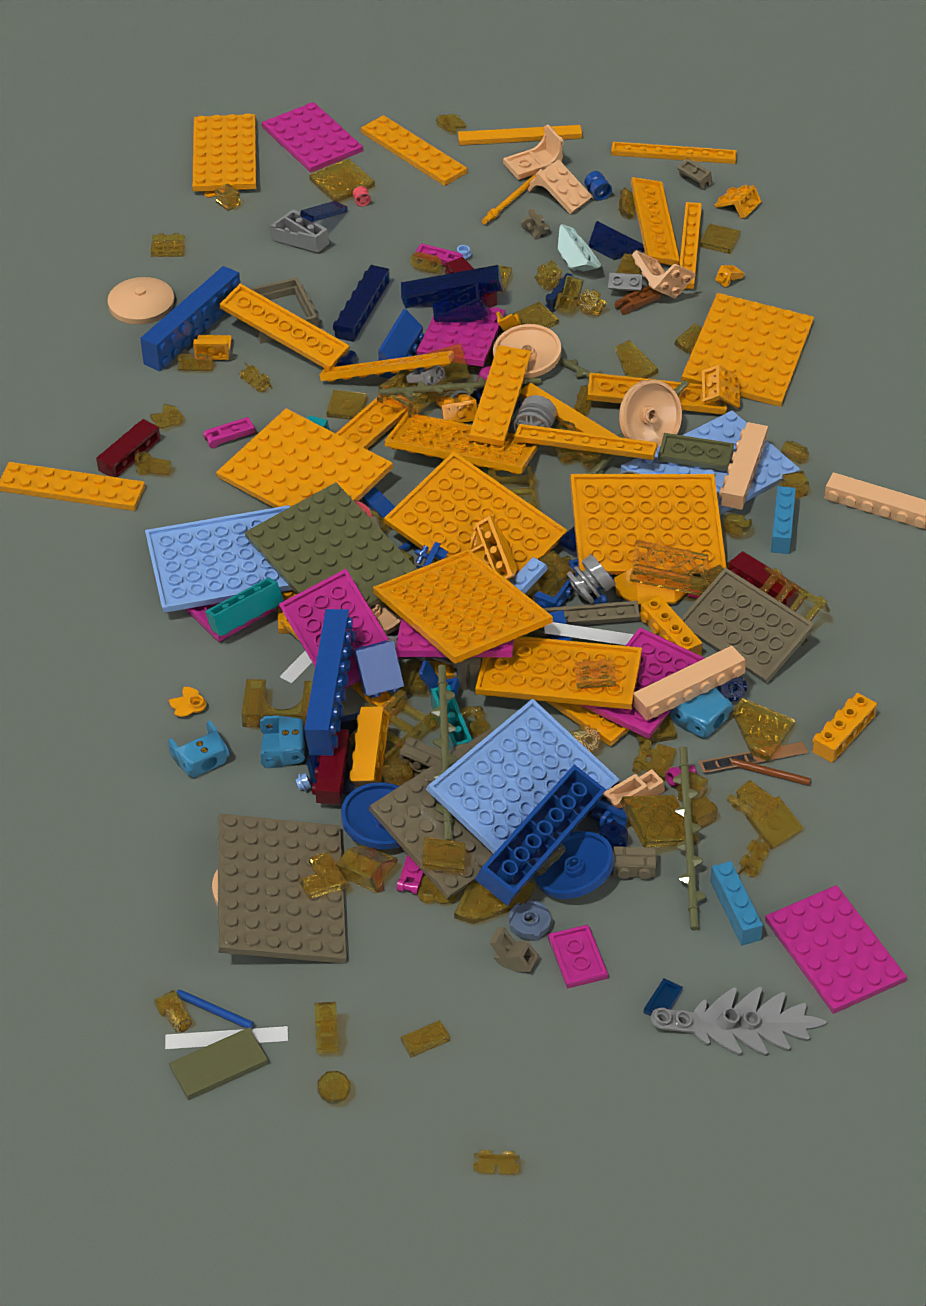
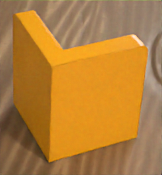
M500 311L496 312L498 324L504 332L512 327L521 325L518 314H510L503 317Z

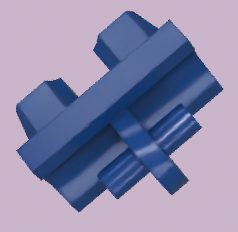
M438 542L433 544L429 554H426L429 547L425 545L421 551L416 549L414 552L418 556L416 560L418 564H421L423 559H426L422 567L432 564L431 562L434 557L439 560L444 559L448 553L440 547Z
M607 799L604 801L599 800L594 806L591 818L599 821V826L602 828L609 826L623 833L626 829L630 811L625 808L618 809L614 807Z

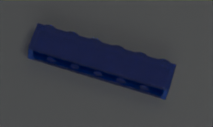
M370 265L368 270L364 272L363 278L358 282L356 290H353L350 300H347L344 310H341L338 320L334 321L333 330L335 331L336 338L351 342L355 341L390 282L389 268Z
M498 265L401 282V298L405 308L502 291V275Z

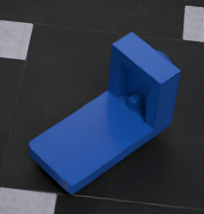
M568 579L555 597L537 591L534 595V602L542 608L563 607L566 599H569L573 593L570 580Z
M427 660L423 661L419 670V676L430 692V689L438 687V676ZM458 678L446 679L452 692L455 693V697H457L461 682Z

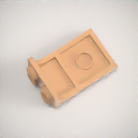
M547 124L544 126L543 139L536 147L503 158V164L518 180L532 176L540 169L544 170L550 162L554 163L558 159L562 162L563 139Z
M559 159L554 163L550 162L544 170L540 169L535 174L536 177L530 181V187L527 189L531 192L538 186L546 188L569 214H572L593 197Z
M637 250L632 254L635 264L642 270V275L649 281V286L674 299L696 276L693 271L678 264H673L665 272L657 259Z

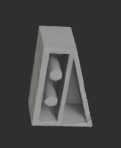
M295 209L270 225L273 241L314 252H319L329 245L328 230Z

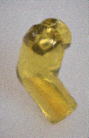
M467 706L460 709L463 719L474 715L476 720L485 717L484 709L481 706Z

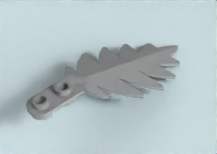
M735 987L719 997L707 1010V1000H703L693 1012L658 1008L650 1016L652 1024L658 1029L694 1033L696 1038L706 1045L710 1043V1037L720 1046L738 1055L742 1053V1050L736 1039L749 1048L766 1055L768 1051L760 1037L777 1047L789 1050L791 1047L784 1034L802 1040H809L810 1036L807 1030L822 1027L827 1023L826 1020L804 1015L806 1003L798 1004L780 1013L785 992L772 997L756 1011L762 987H758L750 992L734 1008H732L737 991Z

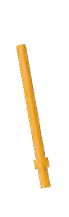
M535 174L496 208L488 211L481 222L486 225L490 220L498 217L505 207L530 187L529 183L536 177Z

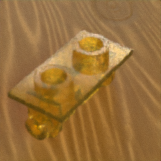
M181 353V355H178V370L212 371L214 359L209 354H196V358H194L193 354Z
M244 362L246 368L239 373L241 379L258 392H265L267 386L271 389L273 388L269 383L270 378L266 374H260L254 365L249 366Z
M760 835L756 840L752 839L746 848L748 853L739 862L741 868L738 874L746 871L750 877L758 875L763 864L762 862L770 850L768 843L761 842L763 835Z
M479 1150V1153H474V1158L478 1159V1162L474 1161L473 1171L494 1174V1165H499L498 1174L514 1175V1173H519V1164H516L515 1160L520 1161V1155H515V1151H502V1154H492V1150Z

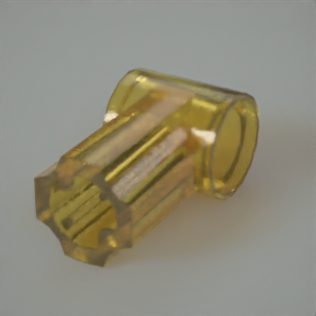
M139 452L135 455L136 472L139 475H148L150 473L169 475L171 461L153 458L148 452Z
M175 990L154 999L158 1012L162 1017L165 1016L175 1032L183 1033L192 1025V1019L183 1008L181 999Z

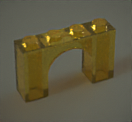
M246 679L241 713L243 727L261 728L260 720L264 716L279 715L301 718L305 728L313 681H304L303 697L296 706L289 709H276L266 703V680Z

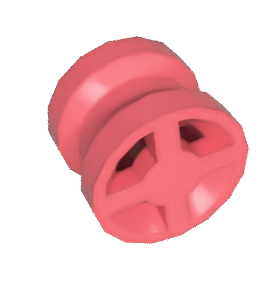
M358 186L353 190V197L358 206L363 207L370 203L371 197L366 187Z

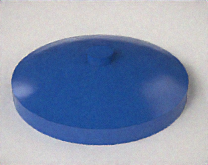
M379 782L366 784L353 790L345 798L341 809V822L345 832L354 841L369 848L393 849L401 847L368 810L371 804L400 786Z
M589 831L572 832L537 871L534 879L539 889L553 898L571 899L586 895L602 885L611 874L615 863L614 852L608 840L597 833Z

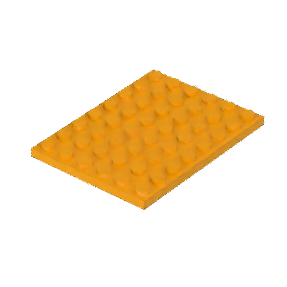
M717 293L684 369L681 382L685 380L688 383L702 384V370L721 365L739 377L740 397L781 407L812 327L814 317Z
M285 408L216 472V475L221 480L276 508L288 505L291 507L335 482L354 501H359L394 467L393 462Z
M454 451L384 517L385 524L420 549L424 545L429 547L428 554L435 542L440 543V547L448 552L445 557L447 558L469 549L470 540L474 532V524L490 515L508 542L517 566L515 576L533 557L541 561L567 535L568 531Z
M570 474L578 568L582 571L585 570L582 561L590 554L598 560L609 575H620L634 566L673 565L688 574H720L726 567L714 474Z
M469 549L373 587V593L454 664L553 623V616Z

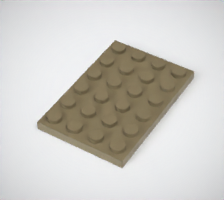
M726 567L681 617L683 622L700 640L718 652L733 646L744 657L745 669L766 683L773 678L815 629L814 623Z

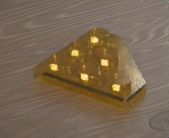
M743 697L733 710V716L750 753L766 761H770L795 725V719Z
M473 881L467 885L454 913V918L476 924L507 913L516 904L520 903L521 905L531 899L535 890V884L528 882L507 906L480 883Z

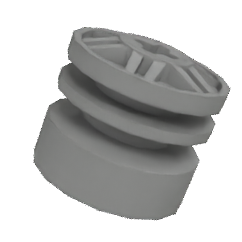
M534 395L525 398L514 421L515 432L519 424L552 428L557 416L555 405L543 396Z
M590 554L582 561L585 567L584 571L575 566L574 569L579 575L575 577L571 571L566 574L578 594L592 604L594 602L590 596L592 592L599 598L601 596L597 590L598 587L607 592L616 583L598 560Z

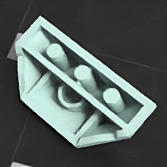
M561 224L559 228L558 250L561 253V257L568 263V267L574 271L579 270L582 272L601 268V263L586 242L576 233V230Z

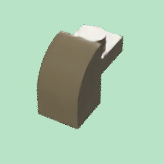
M498 927L489 942L496 952L494 956L496 962L515 972H530L539 956L529 941L515 942L505 927Z

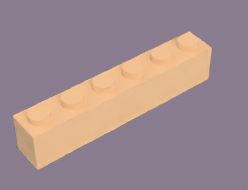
M747 422L745 429L742 428L741 440H738L736 445L737 452H733V464L729 463L727 474L729 475H725L724 487L720 488L719 498H722L721 506L743 509L767 440L768 426Z
M832 473L825 488L824 499L926 530V500L841 474Z
M733 646L725 648L634 692V707L646 721L657 717L686 701H690L719 685L725 684L727 681L741 676L745 673V659Z

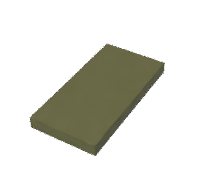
M664 433L658 461L728 472L734 443Z
M248 1027L174 1060L169 1065L187 1100H190L267 1065L268 1059Z

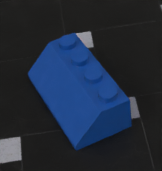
M402 310L379 348V361L409 357L417 354V349L425 334H423V326L408 310ZM401 370L398 373L385 372L379 375V377L399 381L406 370Z

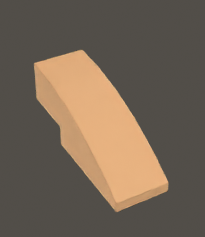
M651 769L640 777L637 774L632 775L605 791L603 796L616 808L628 807L645 802L665 792L664 781Z

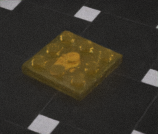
M349 158L309 175V180L334 203L353 196V190L358 186H364L367 190L375 187V181Z
M675 795L622 797L620 803L643 847L677 846L685 840L684 817L675 813V809L680 807ZM694 833L693 844L696 845L699 839Z

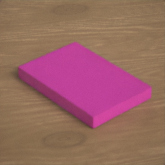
M589 925L548 934L549 943L567 989L608 979L607 970Z

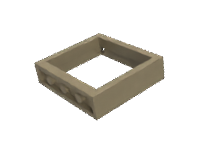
M297 277L249 288L269 300L295 294L306 315V318L302 319L318 327V323H320L318 313H315L314 305L310 303L309 295L305 293L304 285L300 284ZM253 327L260 344L275 341Z

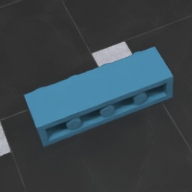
M777 486L771 552L789 554L796 488Z
M732 861L712 866L710 882L741 946L761 941L763 924Z

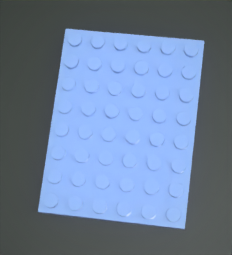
M732 410L683 436L734 443L733 452H737V441L741 440L742 428L745 429L747 423ZM767 440L746 501L800 473V468ZM660 446L657 448L654 460L635 458L621 465L622 472L634 471L640 474H714L719 514L721 515L733 509L721 506L722 498H719L720 488L724 487V477L729 475L727 471L658 461Z
M290 505L145 530L163 613L221 603L268 577L278 582L281 592L292 590L245 537L247 530L290 508Z
M531 699L431 782L426 790L494 854L574 764L602 785L606 791L614 787L620 779L534 699Z

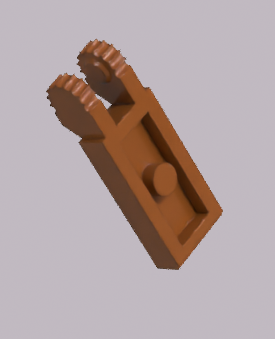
M647 286L642 288L641 291L632 292L618 299L614 305L617 309L621 308L620 312L623 315L629 314L632 310L661 299V293Z

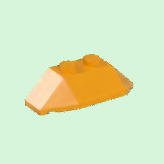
M489 515L474 524V532L470 540L469 550L505 579L509 580L515 576L517 566L505 536L492 516Z
M673 565L634 566L614 577L616 596L622 597L626 601H637L638 606L657 596H661L667 604H675L685 594L689 593L690 590L688 573Z

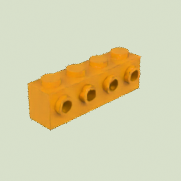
M661 596L641 604L640 619L650 627L653 634L702 656L703 642Z
M858 692L853 698H849L842 710L839 709L835 713L834 718L826 722L823 730L815 734L812 743H814L812 752L833 763L875 717L877 703Z
M383 706L361 707L360 714L357 716L358 731L355 734L356 746L355 751L352 753L353 768L350 771V780L357 788L366 784L381 782L390 714Z

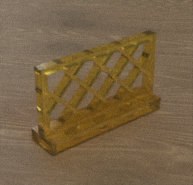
M636 540L630 581L701 596L708 585L709 555ZM639 547L646 548L649 552L643 554ZM657 552H664L667 556L661 558ZM653 555L657 561L651 563L647 557ZM675 556H683L685 560L680 562ZM671 559L676 565L670 567L665 561ZM643 560L647 566L637 563ZM693 560H703V564L698 566ZM689 563L694 569L688 571L684 565ZM661 564L666 570L656 568V566ZM680 568L683 573H678L674 570ZM698 572L702 577L693 576L692 574Z

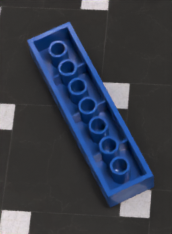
M222 266L140 338L144 365L160 372L173 359L178 357L182 351L188 348L194 342V339L198 338V335L203 334L226 313V311L220 309V303L241 283L239 272Z
M349 609L325 610L304 728L309 755L333 756L334 749L338 747L337 732L341 731V721L339 718L343 717L342 701L346 700V690L344 688L348 686L347 671L351 670V660L349 658L353 656L352 642H355L356 632L352 630L353 617H350Z
M574 764L481 867L475 880L508 906L594 808L606 789Z

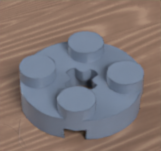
M529 900L521 905L520 903L516 904L509 913L510 931L524 939L540 940L541 936L545 935L551 926V915L548 912V908L534 900ZM532 917L534 922H527L525 919Z

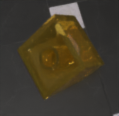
M553 550L538 558L539 561L547 565L548 570L530 588L535 594L539 591L555 597L569 579L566 573L571 571L574 576L576 574Z
M360 845L348 848L336 865L343 879L377 892L398 859L376 849Z

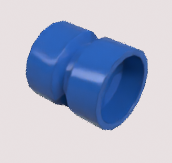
M593 171L586 176L584 184L596 200H605L610 196L612 186L601 172Z

